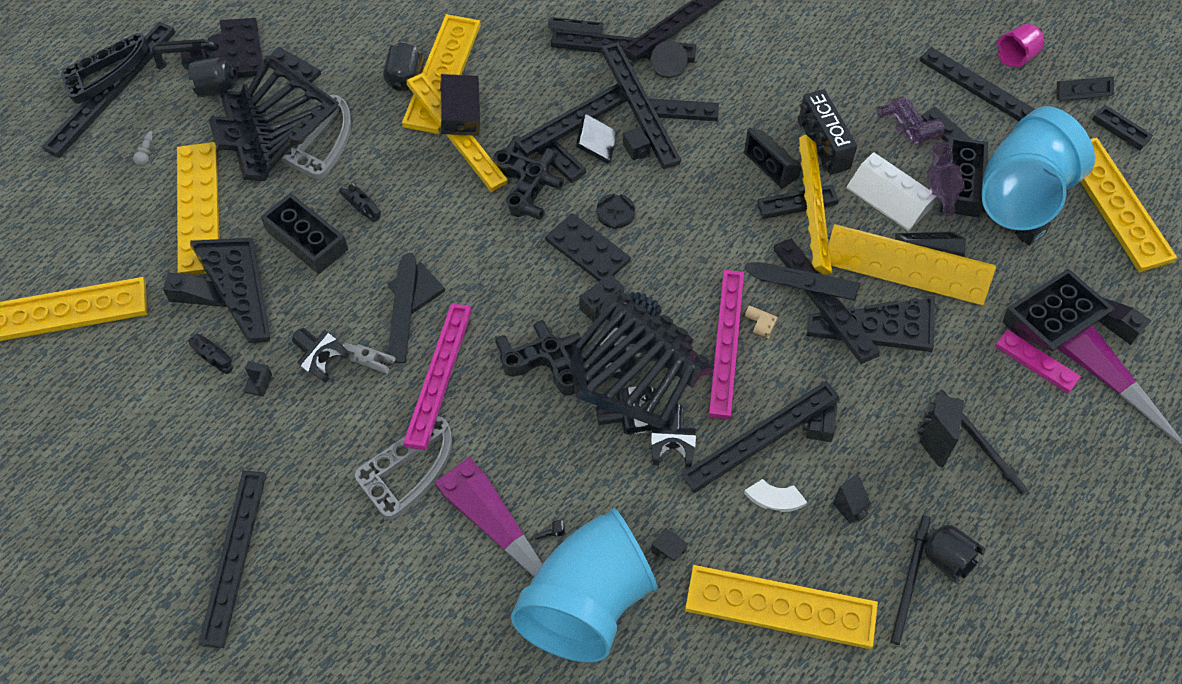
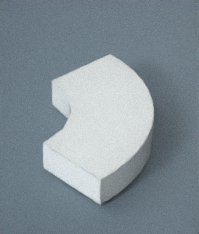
M762 479L744 491V494L752 502L765 509L790 512L807 505V501L794 485L788 488H776Z

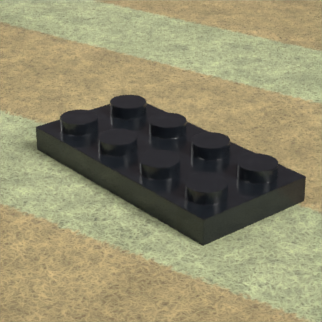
M573 213L545 236V240L597 281H601L609 274L614 277L631 261V257Z

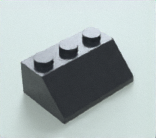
M754 128L747 129L744 154L781 189L799 178L801 165L797 160L793 159L784 148L780 147L764 131Z
M956 232L895 233L896 240L965 257L966 238Z
M937 394L934 401L929 402L927 412H924L922 422H919L917 434L921 435L920 444L939 467H944L959 440L964 400Z

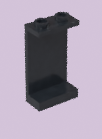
M441 74V134L479 136V76Z

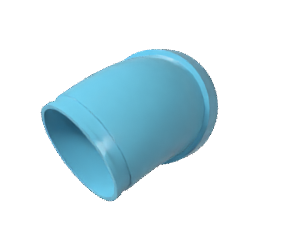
M1050 106L1039 107L1022 118L1016 124L1014 130L996 148L988 161L983 175L982 202L990 218L999 225L1013 230L1035 229L1053 220L1064 206L1066 190L1074 187L1093 170L1095 163L1094 148L1084 128L1068 113Z
M615 508L604 515L594 518L568 536L545 560L530 585L525 587L518 597L511 614L513 626L526 640L548 653L578 662H597L605 659L616 636V622L631 605L644 598L646 594L658 590L654 575L628 525Z

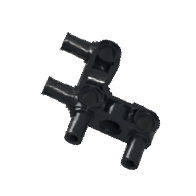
M513 136L508 146L496 151L493 156L496 166L505 176L519 179L516 186L510 190L506 203L510 213L515 217L528 215L541 220L545 214L544 209L532 203L545 185L561 190L564 185V179L550 174L548 171L550 163L556 156L554 151L546 148L540 159L535 161L517 154L518 149L515 146V140L519 137Z
M540 320L533 325L539 337L538 340L512 349L506 335H501L495 339V343L501 353L500 361L506 375L511 377L528 373L529 370L543 365L550 368L553 374V381L562 394L569 396L575 393L571 360L566 350L570 349L573 344H576L581 339L579 332L563 338L555 337L553 334H550L545 322ZM570 381V382H572V383H571V384H565L564 382Z

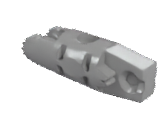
M349 343L344 344L350 353V361L385 374L388 373L389 368L379 363L380 360L393 364L395 361L394 356L360 344H357V346Z

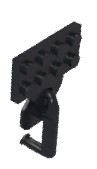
M256 18L219 20L221 33L214 34L207 40L156 42L152 45L156 67L164 69L167 65L166 61L163 60L162 54L181 52L182 66L187 70L189 69V64L194 63V60L224 57L230 60L237 69L238 77L256 76L263 63Z

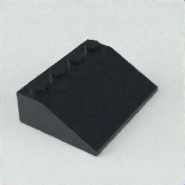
M1067 269L1007 307L1002 322L1017 336L1053 352L1112 313L1115 308L1070 269Z

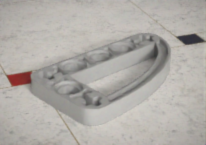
M330 95L338 101L337 109L310 133L302 144L292 146V149L286 153L287 155L282 157L281 161L314 179H322L330 172L343 153L351 131V115L348 105L338 95ZM341 110L343 114L342 128L334 147L326 159L321 161L303 152ZM301 160L308 161L305 165L298 164Z
M437 416L435 424L441 425L442 429L433 428L432 437H430L427 446L429 447L443 437L441 450L435 463L425 477L401 500L398 501L381 479L423 451L407 448L408 453L406 455L398 456L396 454L397 450L405 447V437L356 470L355 478L358 485L385 519H395L409 509L428 491L443 471L452 448L451 430L443 417ZM381 460L390 461V465L387 468L382 469L378 467ZM372 466L375 467L376 472H378L377 474L372 470ZM362 474H369L370 478L366 480L362 478ZM382 488L384 493L380 497H373V490ZM385 500H387L391 507L394 506L393 512L387 511L383 503Z

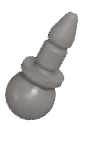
M152 131L146 134L142 146L137 148L138 152L133 156V161L136 165H145L149 161L148 155L151 152L148 149L151 145L150 142H152Z

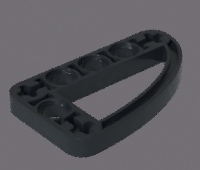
M135 33L64 68L61 76L71 100L76 104L82 103L107 89L129 73L141 61L148 49V41L142 33ZM125 58L107 74L85 86L83 78Z

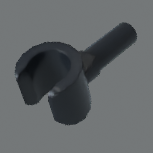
M555 520L552 522V529L534 535V538L538 540L551 535L562 536L565 532V525L562 520Z

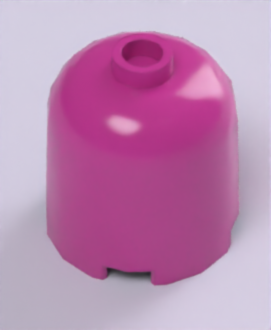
M1020 25L998 39L996 46H998L1000 53L997 55L1007 67L1014 66L1020 68L1042 51L1044 47L1043 33L1034 25Z

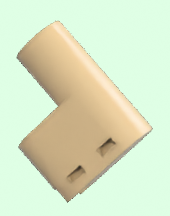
M752 306L748 307L745 317L757 321L753 333L769 339L778 317Z

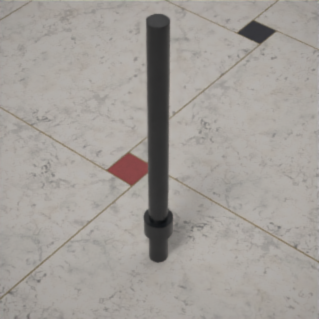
M943 389L937 392L939 395L948 396ZM962 412L961 425L1001 470L1005 480L1011 482L1021 495L1027 492L1028 488L1018 478V473L1013 467L1010 468Z
M925 515L921 518L919 530L915 532V546L891 638V643L900 645L924 545L927 543L925 538L928 534L931 518Z

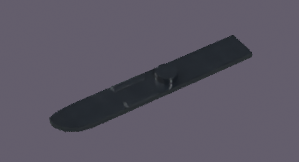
M407 253L401 258L397 270L388 354L395 357L394 363H406L416 276V259L412 253Z
M752 262L745 265L746 271L759 280L855 301L861 285L860 282L769 263Z

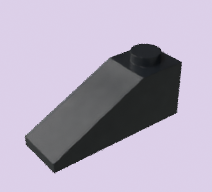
M168 272L163 291L169 302L227 307L212 281L190 274Z
M1103 298L1115 310L1098 322L1131 345L1143 333L1151 320L1133 307Z

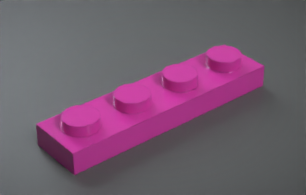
M1008 329L995 345L996 348L1067 394H1069L1081 377Z

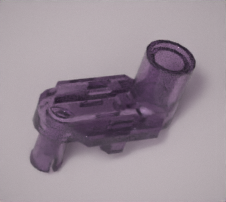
M904 96L892 99L890 104L877 107L879 118L893 114L899 125H896L897 131L899 133L905 132L915 144L942 137L945 133V126L940 119L937 118L923 122V118L910 100Z
M938 142L932 147V167L927 171L932 195L938 196L939 201L943 203V214L945 216H952L956 212L955 203L959 200V194L964 190V183L960 166L953 164L952 145L948 142Z

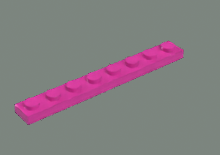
M724 270L709 409V417L728 420L731 418L744 272Z
M450 305L404 440L406 448L427 449L472 313L471 306Z

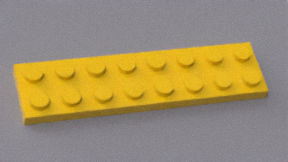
M445 15L422 72L440 95L441 74L462 75L481 26L480 20ZM413 94L403 118L402 126L404 128L439 134L441 128Z
M1097 137L1090 139L1094 148L1095 163L1092 172L1080 182L1138 272L1175 262L1177 256Z
M215 142L177 147L178 273L202 274L206 273L191 248L190 240L219 239L218 164Z
M836 224L833 226L828 244L831 266L984 305L996 269V265Z
M144 277L2 301L0 302V341L147 315L146 281Z
M693 565L685 612L872 649L878 602Z

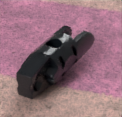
M354 183L348 186L349 189L346 186L339 189V193L362 215L372 222L380 219L381 211L374 201Z
M198 333L188 340L192 349L210 365L225 374L231 373L233 369L231 365L232 359L215 343Z

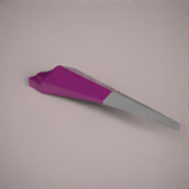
M1093 325L1057 348L1121 395L1174 442L1182 446V439Z
M471 457L465 459L434 482L437 489L449 503L495 541L533 577L542 566L540 559L485 473L481 471Z

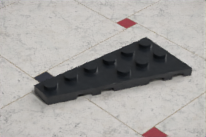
M253 238L190 240L191 248L248 343L270 342L271 336Z
M935 295L921 300L914 298L909 299L907 302L898 303L893 301L867 305L865 308L855 309L854 307L847 308L875 345L932 352L934 349ZM821 312L809 314L806 336L842 340Z

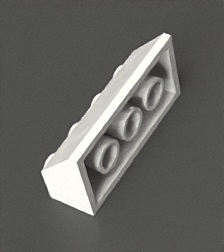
M874 152L860 165L846 189L907 231H910L932 209L937 194Z

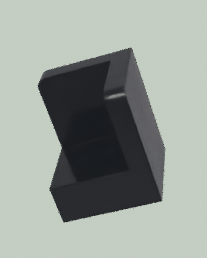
M248 361L245 370L249 378L244 392L264 397L272 377L268 365Z
M665 528L652 544L651 552L658 558L663 554L670 560L676 561L681 553L684 554L687 551L688 543Z

